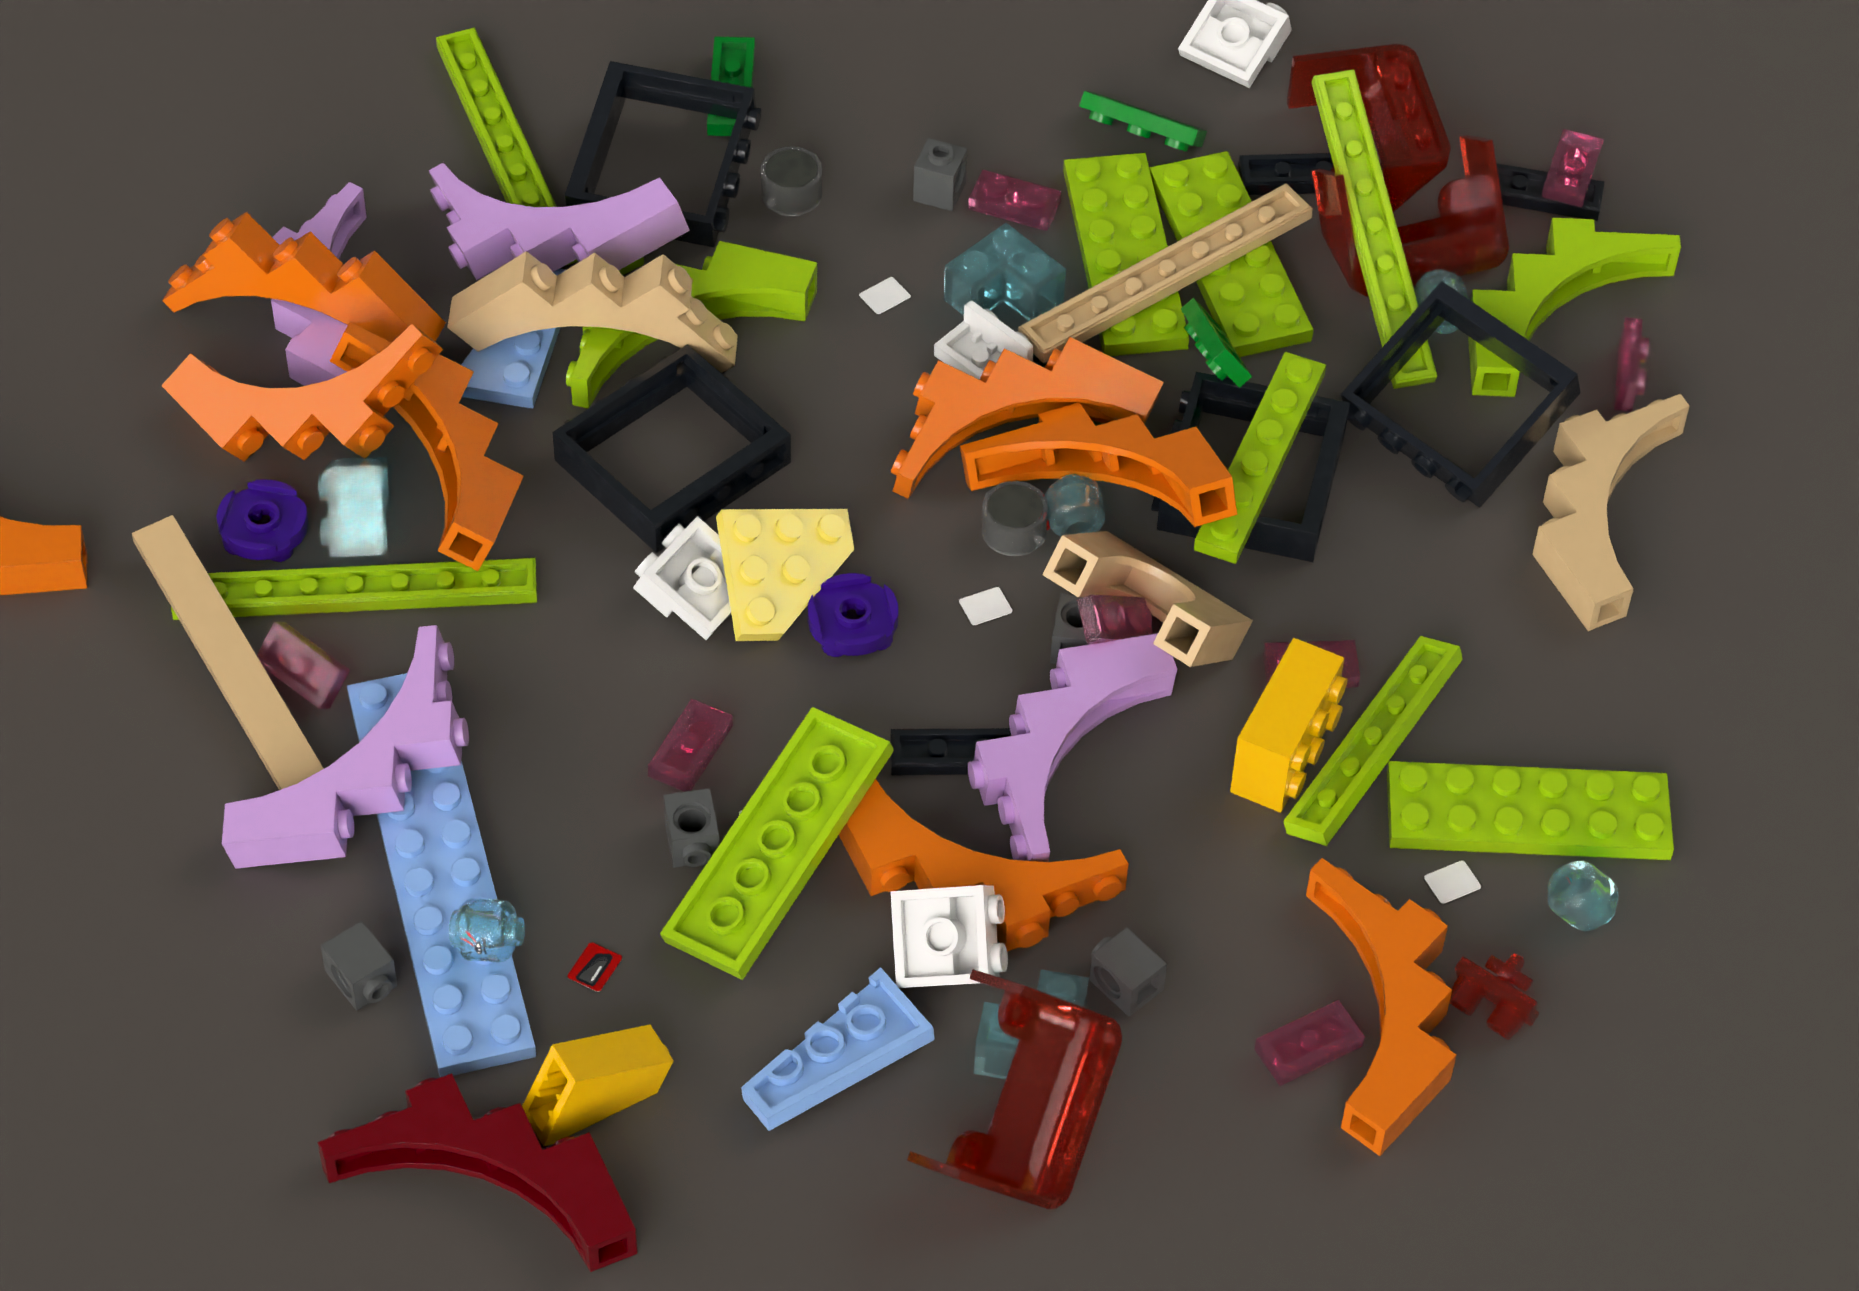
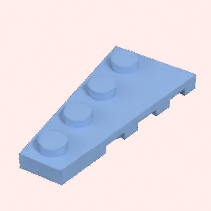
M558 269L553 273L559 275L560 273L564 272L565 269ZM561 327L535 330L510 337L479 352L473 348L461 364L474 371L462 397L533 409Z
M881 967L869 977V984L858 994L851 992L838 1003L839 1010L822 1024L817 1021L804 1033V1041L793 1050L785 1049L741 1087L743 1100L768 1131L935 1040L933 1026Z

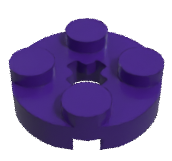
M262 479L247 483L248 489L242 490L236 495L235 490L229 492L222 499L217 510V525L224 549L229 554L251 560L270 559L275 562H282L290 558L293 554V549L304 539L309 524L307 507L304 500L302 502L297 497L296 490L280 481ZM263 515L270 516L269 523L256 524L252 522V520H260Z
M846 573L833 576L821 584V590L815 594L814 598L812 594L808 602L809 630L814 639L822 645L823 652L832 657L843 655L860 656L877 650L887 649L891 646L893 635L898 627V602L896 596L888 586L884 584L882 588L877 584L871 583V577L864 574ZM855 609L857 615H864L855 620L845 618L847 610Z

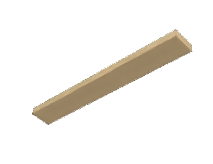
M1286 183L1018 327V332L1028 338L1033 345V354L1044 364L1049 360L1055 348L1060 351L1063 350L1069 337L1083 343L1310 220L1313 208Z
M171 515L133 532L134 544L278 789L281 790L295 785L323 770L324 768L174 516Z

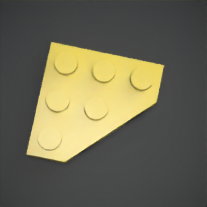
M721 509L716 516L735 640L778 641L808 606L812 594L814 598L815 594L821 590V584L831 578L854 551L848 509Z

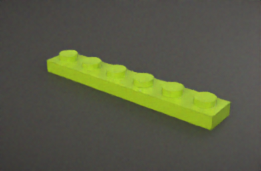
M1284 353L1228 469L1233 479L1237 515L1202 525L1195 538L1194 551L1233 564L1237 563L1325 376L1326 364L1292 353Z
M1423 636L1418 638L1283 822L1288 835L1325 846L1329 844L1463 660L1460 646Z

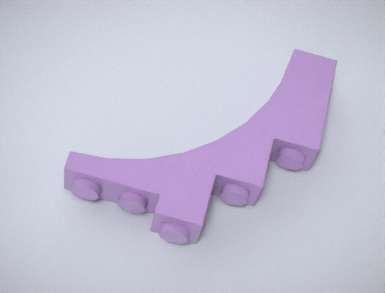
M444 163L429 170L436 185L430 189L435 202L442 212L448 208L451 211L446 214L451 224L447 227V230L454 244L448 246V249L458 267L462 269L467 266L476 280L500 268L526 251L541 263L546 264L552 272L576 259L580 262L593 253L599 255L609 265H613L620 270L690 231L677 200L660 177L630 192L598 202L567 207H530L505 203L477 192L460 181Z
M349 182L338 194L332 195L326 202V205L311 220H307L301 226L298 233L283 226L272 238L280 245L290 237L297 240L311 231L339 259L350 237L367 218L363 188ZM271 300L275 329L292 338L285 349L289 377L306 386L328 381L347 372L330 362L348 326L347 324L311 308L284 300Z
M437 625L418 628L414 658L402 688L384 716L357 745L330 766L295 785L262 797L225 804L222 846L235 869L346 857L347 838H352L354 835L353 816L404 811L405 792H410L412 788V770L461 765L462 746H468L469 743L468 725L465 718H459L452 703V690L449 681H447V671L454 668V653L451 643L444 642Z
M1158 633L1059 649L1056 668L1050 670L1052 690L1018 695L1015 714L1009 717L1011 736L976 742L974 760L968 762L970 785L972 789H979L984 806L998 804L1001 822L1003 825L1009 824L1013 835L1010 837L1013 860L1048 862L1050 848L1044 824V797L1047 786L1060 762L1075 744L1107 718L1139 703L1172 694L1177 666L1172 655L1153 644Z

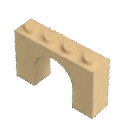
M1108 531L1062 535L1042 574L1079 598L1096 595L1109 596L1130 603L1153 615L1163 622L1153 644L1189 667L1233 660L1253 622L1250 618Z

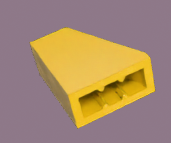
M651 1024L552 1044L522 1107L542 1145H552L562 1138L579 1132L658 1093L674 1060Z

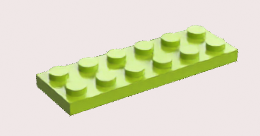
M1228 151L1149 167L1155 194L1177 242L1252 202ZM1271 241L1196 281L1213 319L1220 325L1240 357L1312 341L1313 327Z
M1146 153L1064 160L1063 173L1089 289L1168 247ZM1177 291L1099 333L1103 353L1109 356L1188 349L1189 334L1184 328L1186 322L1181 310L1182 305L1179 292Z
M812 707L660 932L664 942L743 980L892 755L894 750L890 741Z
M1388 762L1387 794L1390 848L1671 860L1674 844L1667 773Z

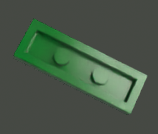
M715 36L711 80L753 88L756 50L755 37ZM708 114L707 136H731L736 119Z
M1084 91L1079 107L1091 110L1090 119L1111 126L1114 119L1128 123L1126 131L1149 139L1152 132L1166 136L1165 145L1188 152L1190 145L1202 147L1207 134L1205 130L1094 92Z
M1193 297L1181 308L1189 322L1184 326L1185 330L1196 342L1195 346L1207 359L1205 362L1221 381L1228 376L1240 388L1252 375L1220 325Z

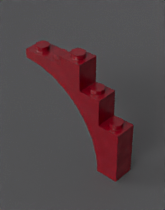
M452 1073L440 1078L425 1079L415 1087L405 1090L408 1108L401 1111L386 1112L377 1117L375 1121L353 1129L338 1130L327 1139L317 1142L322 1168L329 1183L367 1172L402 1168L455 1172L486 1180L513 1192L546 1214L572 1241L590 1272L637 1254L636 1228L590 1132L578 1137L562 1138L551 1147L542 1150L521 1103L507 1108H494L485 1113L483 1117L473 1120Z

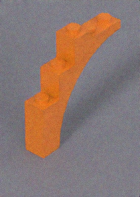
M247 212L233 221L225 218L214 227L209 234L212 242L206 251L198 258L195 265L189 267L185 264L170 277L168 283L171 285V288L162 300L174 313L196 302L224 296H258L284 300L317 310L347 325L349 322H352L391 343L411 324L436 342L446 324L375 250L360 260L357 257H352L343 264L311 231L297 240L290 237L279 245Z
M349 322L330 362L348 372L386 349L391 342ZM439 354L434 359L432 366L416 379L404 393L402 400L393 408L409 423L421 440L439 475L445 501V523L438 552L479 571L497 538L524 476L484 456L499 423L459 403L474 371Z
M411 324L386 349L359 367L328 381L297 388H263L238 383L221 375L213 367L190 353L163 383L162 387L222 449L243 462L262 446L269 434L282 447L305 461L312 452L322 445L324 438L330 432L344 446L366 459L372 451L382 445L386 435L394 428V425L384 415L391 407L397 405L402 400L408 388L421 374L425 373L432 366L434 359L443 349L431 337Z
M1069 337L1062 351L1056 348L1053 350L1045 368L1004 348L997 363L992 360L988 361L980 380L938 360L931 374L927 372L922 373L914 389L913 395L919 398L915 414L919 417L911 431L910 438L915 441L909 452L901 449L893 464L891 473L896 475V480L892 492L909 499L924 475L942 457L978 433L1008 422L1036 418L1039 413L1080 402L1092 421L1108 423L1138 414L1145 424L1158 399L1164 382Z
M1080 402L1039 413V423L960 445L965 479L971 491L1011 482L1074 478L1119 484L1158 497L1179 510L1194 527L1237 515L1232 476L1197 427L1154 438L1138 414L1095 426Z
M0 516V595L87 589V549L81 525H40L10 520Z
M876 779L839 833V837L870 896L885 891H897L912 881H915L918 889L994 885L995 895L1000 894L1003 897L1005 906L1004 922L996 924L997 938L1000 943L1005 944L1007 952L1019 947L1028 948L1034 946L1043 938L1048 937L1050 918L1054 916H1067L1081 906L1098 900H1110L1126 890L1129 863L1121 849L1085 859L1054 862L1010 860L976 852L940 837L912 819L885 793Z
M1321 858L1310 869L1306 897L1328 914L1354 944L1370 974L1379 1006V1048L1367 1075L1346 1101L1341 1128L1374 1153L1381 1156L1449 1083L1452 1077L1457 1054L1452 1052L1442 1039L1429 1035L1447 1015L1452 989L1446 985L1440 976L1426 971L1427 967L1443 951L1448 925L1442 922L1435 912L1422 908L1411 899L1399 910H1396L1385 897L1380 894H1373L1356 882L1346 870L1335 867Z

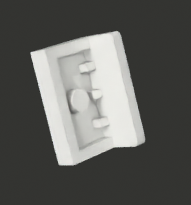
M969 301L964 305V321L934 344V356L945 364L980 380L988 361L992 360L997 363L1004 348L1033 362V345L1024 334L1015 332L1005 325L992 311L983 309L975 302Z

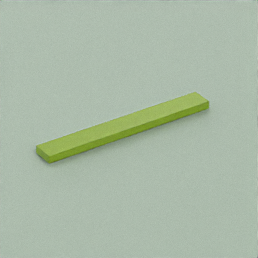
M475 27L436 37L439 54L506 203L530 207H557ZM576 259V260L570 262L569 264L576 263V262H578V260Z
M1355 70L1315 75L1311 83L1383 347L1419 306ZM1428 339L1391 380L1393 389L1435 382L1438 376Z
M536 558L484 560L479 571L454 561L208 573L233 617L537 603ZM171 607L173 620H179L173 608Z

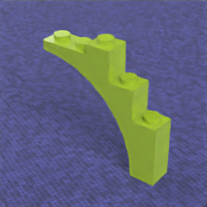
M1552 218L1546 244L1547 255L1513 253L1507 279V291L1473 289L1470 301L1527 340H1530L1538 326L1555 310L1582 293L1609 283L1634 278L1674 276L1681 249L1680 235L1595 232L1594 219ZM1468 336L1472 395L1515 397L1520 371Z
M718 242L713 257L707 256L705 258L702 270L676 264L684 268L693 279L691 296L700 300L706 309L719 320L735 317H777L806 321L817 293V262L728 242ZM583 327L580 356L577 361L572 360L566 374V385L571 387L572 405L589 409L602 385L620 365L645 346L659 339L625 330L605 327Z

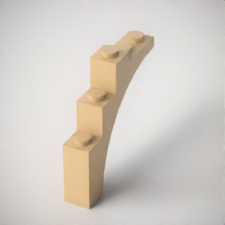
M526 251L454 295L451 301L447 327L478 352L504 339L542 329L578 326L605 327L637 332L669 342L680 348L688 344L722 373L735 366L738 335L730 325L723 323L706 309L700 300L691 296L693 279L684 268L677 266L664 254L624 277L615 266L609 265L596 253L556 275L546 264L541 263Z
M1681 394L1665 400H1655L1646 407L1628 414H1618L1609 421H1605L1598 410H1594L1581 416H1571L1564 422L1559 423L1553 452L1563 464V467L1549 474L1543 500L1544 505L1554 518L1538 527L1532 555L1588 631L1627 616L1633 587L1617 561L1609 537L1607 503L1617 483L1634 463L1655 447L1683 433L1690 405Z

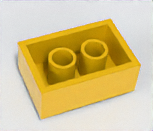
M1293 637L1238 736L1230 788L1231 793L1280 813L1290 797L1298 798L1306 780L1307 773L1304 770L1307 764L1315 765L1325 743L1322 737L1326 730L1331 732L1335 730L1343 710V706L1338 705L1344 694L1348 681L1347 678L1342 677L1344 657Z

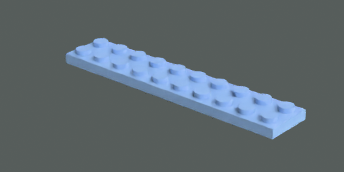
M407 673L347 685L348 698L359 742L384 716L402 688ZM462 761L459 766L412 770V788L410 792H405L404 811L379 813L377 818L439 1076L442 1077L450 1073L454 1076L535 1058L536 1048ZM465 931H468L471 934V936L475 939L476 943L480 941L482 954H478L476 952L475 942L473 943L467 937L463 936V934H466L468 936V934ZM461 938L466 939V940H468L469 942H471V943L474 945V947H473L472 945H470L469 943H467L466 941L462 940ZM481 938L486 939L485 950H486L487 954H485V952H484V949H483V941H482ZM480 958H488L489 960L481 961Z

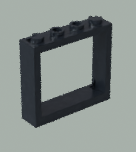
M610 61L564 195L566 207L598 202L610 198L594 193L626 98L733 118L736 121L706 215L682 211L690 231L674 239L714 247L718 233L725 232L727 229L730 214L729 208H727L729 198H736L740 186L738 170L740 164L746 165L749 159L751 140L748 138L751 130L757 131L760 124L761 108H756L755 89Z
M1441 281L1341 393L1342 401L1350 403L1348 421L1362 431L1368 428L1378 435L1379 442L1393 454L1402 452L1412 459V465L1427 478H1431L1434 475L1445 483L1448 492L1461 502H1466L1468 499L1480 508L1581 392L1576 372ZM1444 320L1550 392L1475 478L1370 405Z
M688 344L669 357L665 356L657 365L640 376L632 377L623 387L607 397L598 399L592 407L577 417L565 421L563 426L552 432L555 461L656 553L665 548L662 542L678 524L686 528L697 516L704 522L791 463V434ZM688 387L751 443L650 510L587 452Z
M1196 371L1191 391H1182L1179 413L1184 414L1183 420H1174L1171 434L1193 427L1199 428L1203 412L1251 422L1268 386L1246 382L1239 388L1230 378H1225L1221 381L1216 375ZM1315 396L1299 429V432L1323 436L1302 524L1259 515L1244 548L1308 562L1314 561L1346 432L1349 402ZM1154 496L1151 510L1158 512L1157 530L1196 538L1202 525L1194 527L1179 510Z

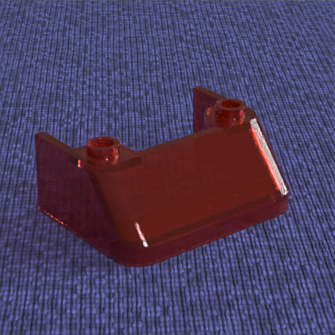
M1390 44L1293 56L1287 96L1288 109L1317 105L1311 83L1313 76L1355 70L1372 137L1381 159L1380 166L1393 212L1399 209L1447 167L1451 146L1419 58L1413 49L1401 44ZM1334 168L1330 171L1324 213L1326 221L1348 219Z
M1472 135L1459 136L1465 177L1452 180L1441 189L1438 196L1440 217L1397 227L1413 287L1498 267L1506 259L1509 251V242L1493 140ZM1323 169L1312 170L1322 235L1349 287L1354 292L1369 297L1355 248L1343 174Z
M972 969L969 979L1004 991L998 1010L999 1026L1006 1035L1019 1039L1006 1081L987 1134L976 1130H968L960 1134L951 1147L946 1163L910 1151L907 1161L1046 1209H1056L1067 1201L1072 1192L1121 1047V1028L1116 1020L1028 986Z

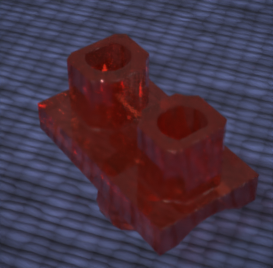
M1514 953L1505 963L1491 955L1485 967L1497 974L1498 976L1496 977L1462 956L1455 967L1457 980L1452 987L1449 1002L1453 1007L1471 1016L1483 997L1497 1006L1486 1021L1487 1026L1506 1040H1509L1522 1027L1524 1022L1532 1026L1539 1016V1012L1535 1010L1537 1001L1512 986L1513 984L1527 992L1533 983L1531 978L1520 972L1525 960L1523 957Z

